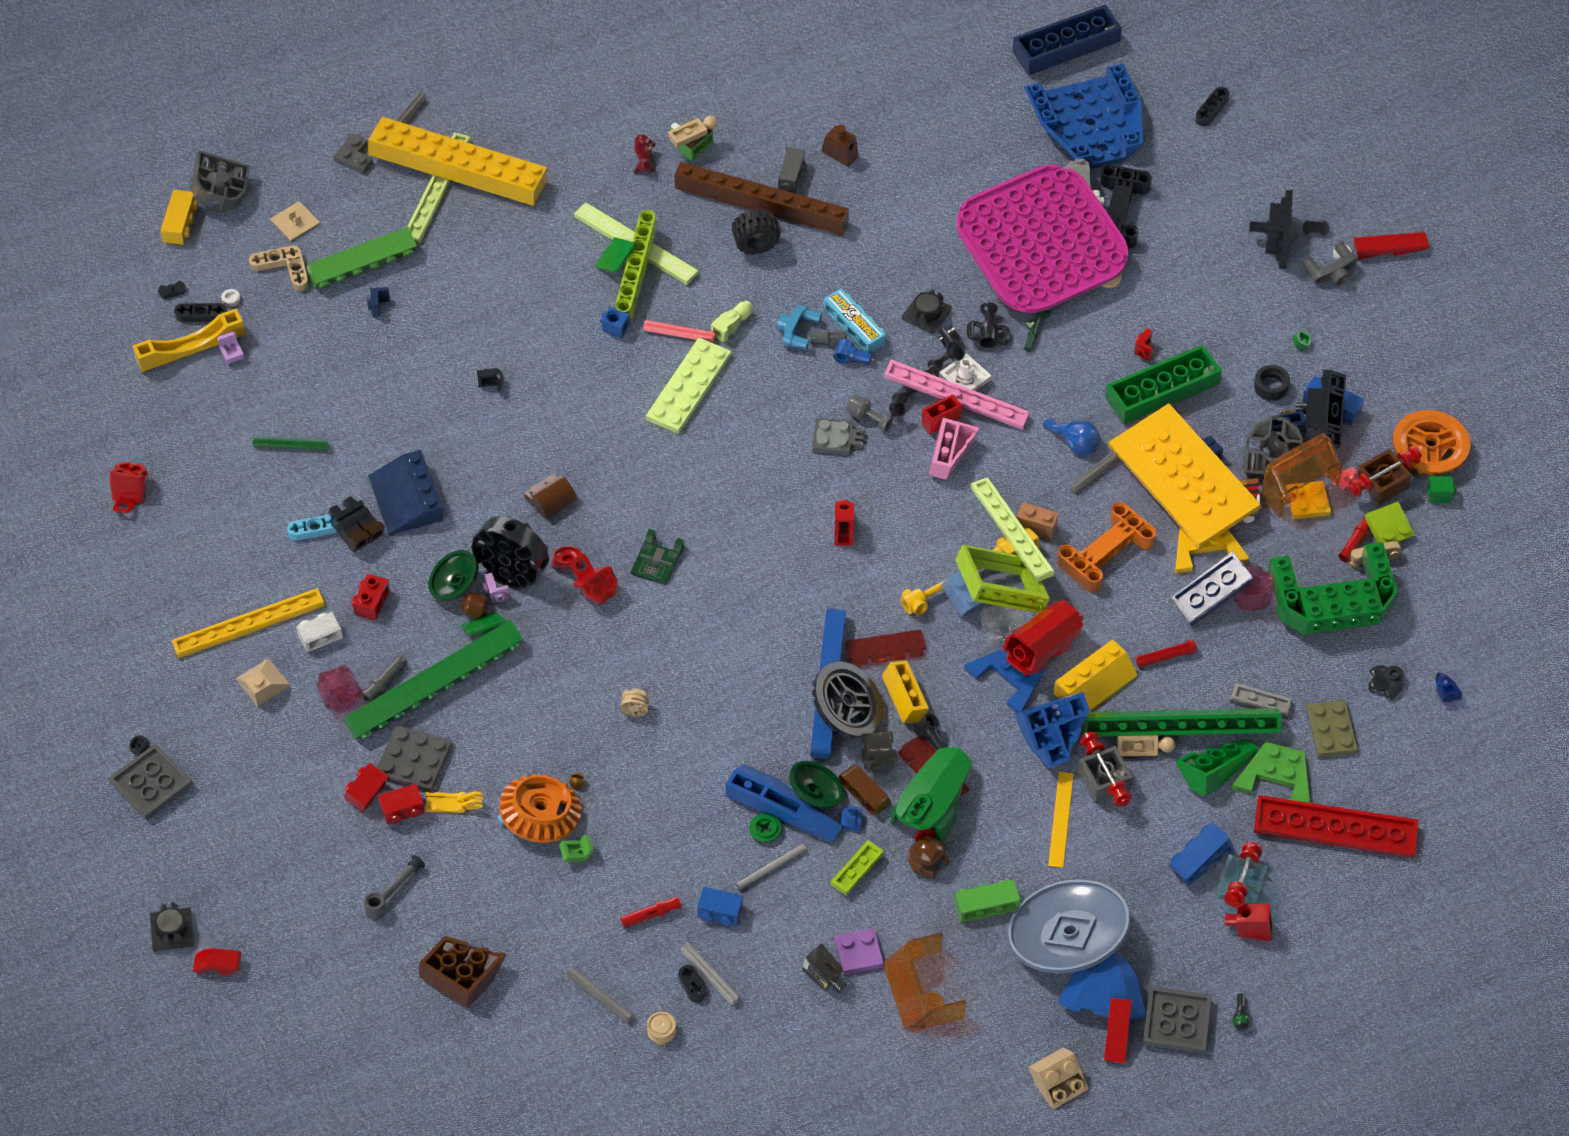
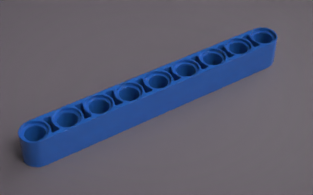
M826 608L820 670L832 662L841 661L846 610ZM815 706L810 757L830 759L833 730L825 724Z

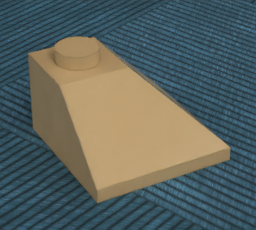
M269 658L236 678V681L257 706L290 687L288 681Z

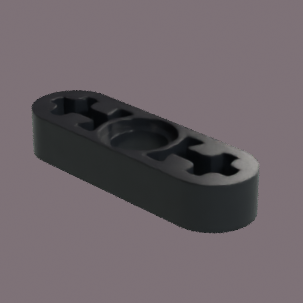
M1217 87L1196 112L1195 122L1198 125L1207 126L1212 122L1228 102L1229 90L1225 87ZM1214 104L1217 107L1212 109L1209 108L1208 105Z
M182 303L174 308L175 318L180 322H212L219 315L218 311H221L220 314L227 312V307L222 303ZM199 310L206 311L203 315L196 314Z

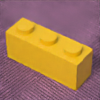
M173 190L160 230L163 242L184 245L186 238L189 237V227L194 221V210L198 209V201L194 198L192 192Z
M908 661L890 662L882 674V678L902 723L918 722L929 708Z

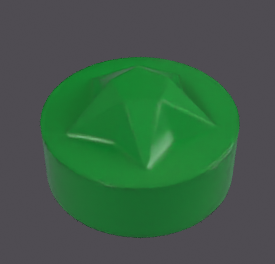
M1298 331L1292 338L1294 345L1301 350L1308 348L1312 342L1310 335L1305 331Z

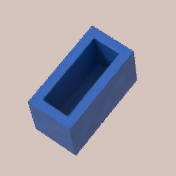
M703 887L697 907L698 918L705 921L721 922L727 926H737L743 907V895Z

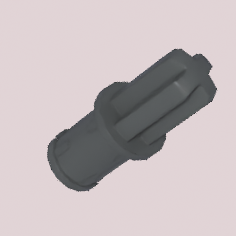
M829 330L826 332H810V337H818L810 338V344L827 343L829 345V343H839V340L847 339V334L845 331L829 332Z

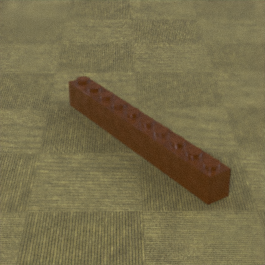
M680 162L674 174L676 189L751 210L757 208L767 209L776 217L840 235L844 234L849 223V208L684 162Z

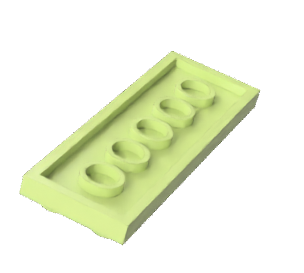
M698 338L647 413L646 420L679 434L731 357V351Z

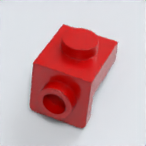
M1146 328L1136 338L1134 354L1151 361L1154 348L1149 345L1152 340L1153 331Z

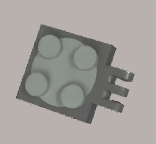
M816 418L812 452L850 455V448H863L865 431L853 429V421Z

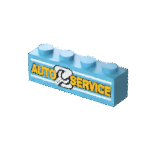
M839 289L824 298V311L864 352L872 354L886 345L885 331L879 328L873 318L868 316L863 311V308L852 300L850 294Z

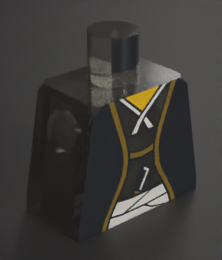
M822 943L806 956L802 970L822 990L826 991L832 987L837 993H840L846 988L847 984L840 978L843 971L842 966Z

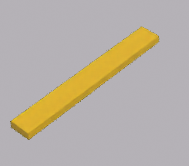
M316 588L171 641L179 659L325 606V602L319 589Z

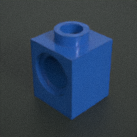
M609 307L600 319L602 331L623 338L630 326L629 314Z

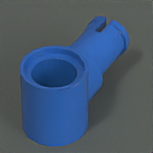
M841 339L833 357L837 362L843 364L854 360L869 365L872 354L858 350L854 347L853 342L848 339Z

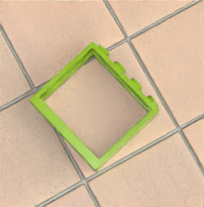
M962 545L955 561L973 601L1033 613H1040L1045 609L1050 600L1042 581L1036 582L1018 555ZM976 567L1020 575L1026 590L982 582Z

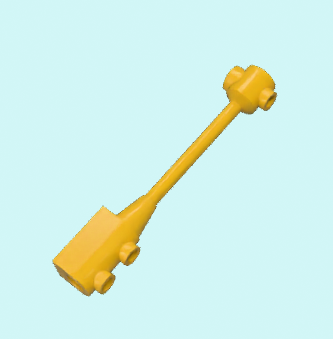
M1026 528L1025 531L1040 551L1039 537L1030 528ZM1005 537L997 540L993 551L1017 555ZM944 581L924 592L918 588L914 591L906 589L900 599L904 610L908 614L915 613L918 616L925 613L928 608L927 598L942 591L941 584Z

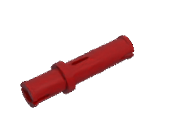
M1365 517L1355 526L1354 533L1338 554L1341 561L1349 562L1352 550L1357 549L1363 538L1368 536L1370 527Z
M678 896L662 902L660 900L656 901L654 905L620 916L623 928L625 929L659 915L663 917L665 913L682 908Z

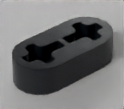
M683 965L678 972L679 982L691 1001L701 1002L706 996L705 985L692 965ZM684 973L691 974V981H689L687 976H684ZM693 986H695L697 991H700V994L693 993Z

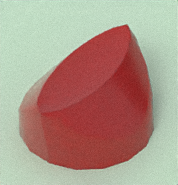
M572 546L560 547L553 554L551 566L558 569L573 570L570 566V561L581 555L582 552ZM584 560L577 561V569L585 568Z

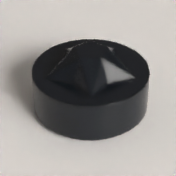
M142 735L132 738L129 744L130 751L137 756L150 748L149 740Z

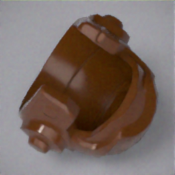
M924 836L917 840L910 847L907 856L912 871L915 874L934 879L936 877L934 870L927 868L925 865L931 866L940 858L945 866L949 865L945 844L931 836Z

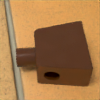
M844 125L834 126L825 135L821 150L824 154L847 167L859 157L856 137L846 131Z

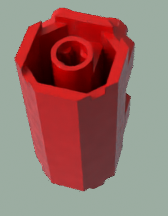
M1064 600L1051 604L1006 637L1003 650L1004 653L1007 651V662L1024 675L1030 676L1032 673H1038L1046 667L1049 658L1060 656L1069 650L1072 641L1081 633L1083 615Z

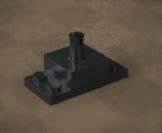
M1286 190L1285 197H1281L1280 203H1270L1268 220L1266 222L1250 220L1249 232L1265 233V253L1276 254V261H1279L1280 269H1286L1290 250L1293 190Z
M1323 370V375L1321 376L1322 388H1308L1307 403H1297L1296 407H1300V409H1295V411H1303V414L1306 415V426L1318 429L1316 433L1318 445L1340 449L1346 375L1333 370Z

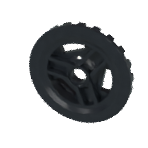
M832 662L823 667L816 674V679L813 681L814 689L812 690V695L815 697L813 702L818 714L825 724L832 728L834 732H840L841 736H849L852 739L857 737L863 738L876 730L882 719L883 704L880 693L872 679L863 670L847 662ZM844 696L849 699L850 705L844 701ZM859 714L858 723H851L850 719Z

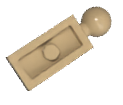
M707 116L704 122L697 118L668 131V137L678 148L707 135V129H715L718 121L714 116Z
M1158 735L1118 736V751L1121 756H1158V749L1165 753H1170L1175 748V741L1170 737H1165L1158 741Z

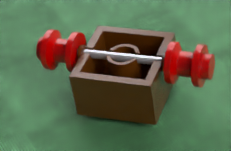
M1410 446L1407 449V453L1399 452L1396 457L1389 448L1359 465V480L1351 479L1349 481V492L1353 496L1360 497L1365 489L1380 505L1411 487L1412 475L1408 471L1411 467L1410 464L1412 462L1416 464L1421 462L1422 454L1420 450Z

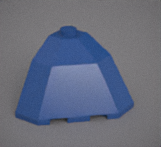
M1080 692L1015 713L1021 733L1031 750L1048 768H1051L1069 760L1072 747L1079 737L1082 724L1090 710L1084 692Z
M1117 950L1103 962L1088 969L1074 972L1058 999L1059 1004L1071 1011L1080 1012L1081 1010L1088 1009L1093 1010L1094 1015L1109 1017L1111 998L1132 1000L1130 1020L1145 1018L1146 1015L1137 975L1126 957L1118 953Z

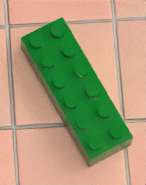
M1200 345L1107 384L1105 398L1122 423L1126 424L1155 412L1167 404H1174L1219 385L1222 370L1205 346Z

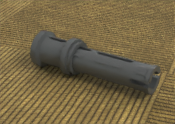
M398 655L377 679H373L370 682V686L365 691H361L360 697L365 703L368 704L380 694H383L388 683L408 663L406 659L402 661L404 659L402 655Z

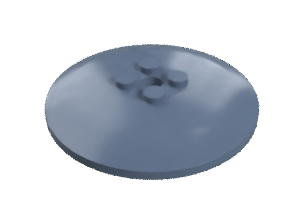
M1066 880L1045 886L1028 896L1020 904V907H1017L1010 919L1008 938L1017 958L1033 969L1048 973L1077 972L1103 962L1116 952L1128 934L1130 914L1125 900L1113 888L1091 880Z

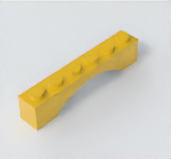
M236 308L219 314L207 326L188 336L173 340L149 339L132 347L136 362L141 372L219 345L217 338L226 333L235 332L237 338L246 334L243 320Z

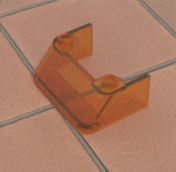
M1322 433L1276 458L1267 466L1261 498L1279 518L1283 514L1284 505L1294 502L1297 498L1298 489L1323 475H1326L1336 486L1339 484L1343 466L1327 434Z
M942 932L908 941L887 958L884 963V971L902 1025L908 1031H917L965 1019V1000L945 1004L942 996L938 993L924 994L913 960L920 959L923 956L942 952Z

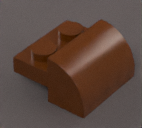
M552 474L547 476L544 480L523 492L525 499L535 505L537 512L547 519L577 500L574 489L563 475L556 476Z

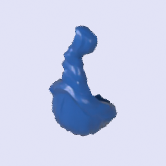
M1047 418L1043 423V427L1050 429L1053 433L1062 434L1067 445L1076 454L1087 455L1093 453L1101 443L1099 431L1090 422L1072 420L1070 423L1066 422L1056 425V421L1053 418Z

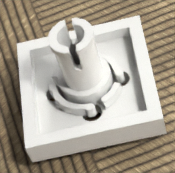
M967 353L962 360L953 362L939 372L940 378L974 391L991 381V375Z

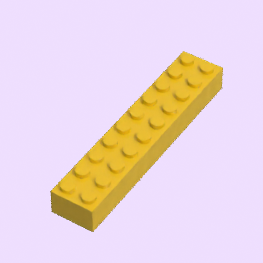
M385 117L380 119L368 139V154L370 156L534 206L547 182V167Z

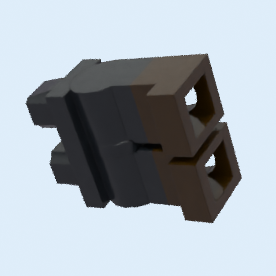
M350 496L342 504L346 509L341 510L338 505H334L329 509L328 514L332 519L331 526L336 529L353 553L366 546L367 543H371L383 536L384 524L381 521L378 522L373 517L370 510L364 506L362 500L357 502Z

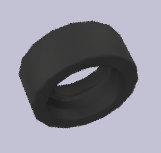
M1267 365L1257 371L1254 379V390L1261 398L1269 401L1280 400L1286 396L1289 390L1290 376L1282 367ZM1267 377H1274L1279 379L1283 385L1276 389L1268 388L1261 383V380Z

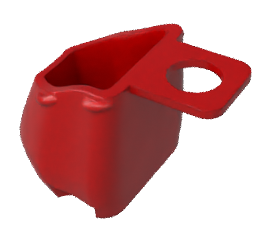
M123 462L115 465L114 470L110 472L109 476L111 498L116 501L112 509L115 512L130 513L136 504H142L145 501L144 493L146 491L148 471L144 465L139 463ZM125 504L129 507L126 509H120L118 506Z
M581 554L570 561V566L578 578L574 581L573 585L582 591L585 598L598 604H604L607 599L616 596L618 579L611 566L593 568L586 554ZM579 560H584L586 563V568L583 571H579L576 568V563Z

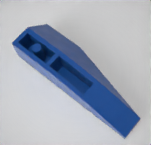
M746 764L737 767L726 783V797L762 813L771 814L780 821L832 844L842 829L840 824L820 809L800 799L793 789L780 779Z

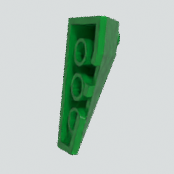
M1241 739L1223 744V748L1213 750L1208 748L1205 753H1189L1178 759L1176 765L1190 789L1198 792L1200 795L1207 796L1219 789L1258 751L1259 746Z

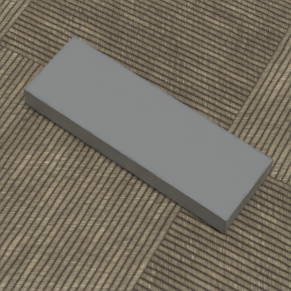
M1235 683L1230 702L1252 709L1278 708L1281 712V717L1287 718L1293 699Z

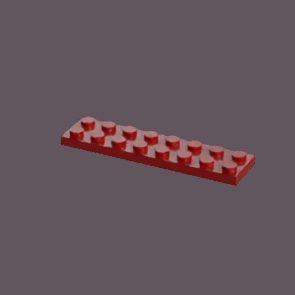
M1258 795L1253 833L1414 858L1418 819Z

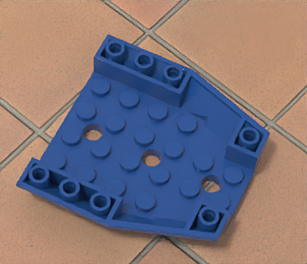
M1123 63L1108 66L1105 77L1054 89L1044 90L1041 82L1024 86L1041 126L1074 159H1085V161H1088L1089 168L1091 169L1123 162L1143 145L1141 99ZM1080 97V98H1082L1083 100H1080V101H1079V100L1074 99V98ZM1104 148V149H1106V151L1102 152L1101 150H1098V149Z

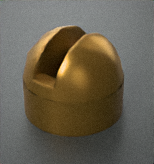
M574 772L571 774L569 785L572 789L579 790L585 786V778L582 773Z

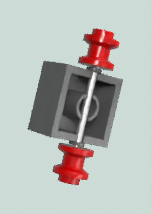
M1085 733L1080 744L1082 747L1088 748L1086 750L1087 756L1079 759L1078 773L1094 802L1097 803L1114 796L1113 803L1115 806L1124 807L1128 805L1132 798V794L1128 791L1131 790L1133 776L1116 746L1105 749L1103 743L1097 742L1099 740L1097 733Z

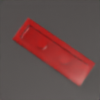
M1111 998L1104 1061L1125 1063L1132 1000Z

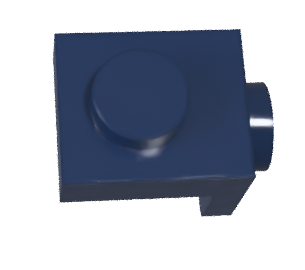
M388 287L370 288L371 299H367L368 310H372L373 317L380 316L379 302L390 301Z

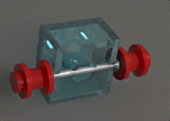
M1246 842L1242 847L1239 857L1231 854L1228 855L1217 887L1216 898L1225 900L1229 906L1234 908L1241 907L1243 904L1257 903L1268 866L1259 864V858L1262 855V848L1259 844Z

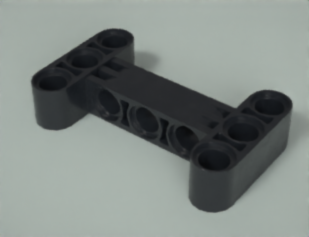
M1107 164L1101 169L1100 184L1105 188L1113 189L1108 215L1124 237L1127 247L1134 248L1137 245L1139 230L1134 225L1126 224L1125 220L1132 193L1148 194L1151 190L1152 175L1147 171Z

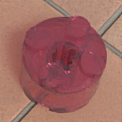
M1245 567L1255 581L1234 595V600L1238 607L1244 611L1266 609L1272 598L1273 578L1269 572L1266 573L1261 567Z
M346 665L322 672L318 676L317 690L328 710L333 709L334 712L348 710L355 705L354 701L362 696V690L353 672Z

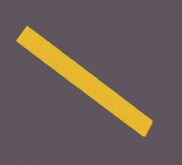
M1059 772L1048 866L1063 868L1074 773Z

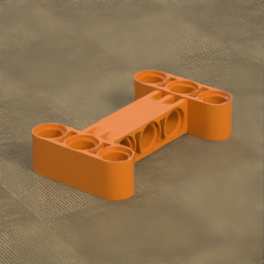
M1116 502L1112 506L1110 521L1114 526L1079 553L1070 545H1062L1058 549L1057 565L1088 592L1095 593L1101 589L1103 574L1099 568L1130 543L1134 542L1145 550L1151 549L1154 546L1155 528L1123 502Z

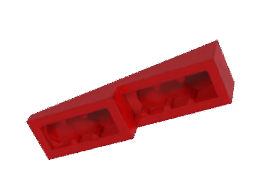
M1425 232L1353 237L1358 260L1392 252L1394 256L1430 249Z

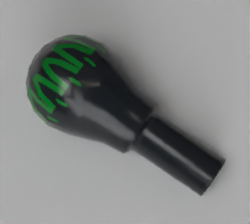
M1243 993L1237 994V1007L1232 1018L1233 1026L1238 1030L1247 1029L1251 1023L1250 1016L1245 1007V994Z

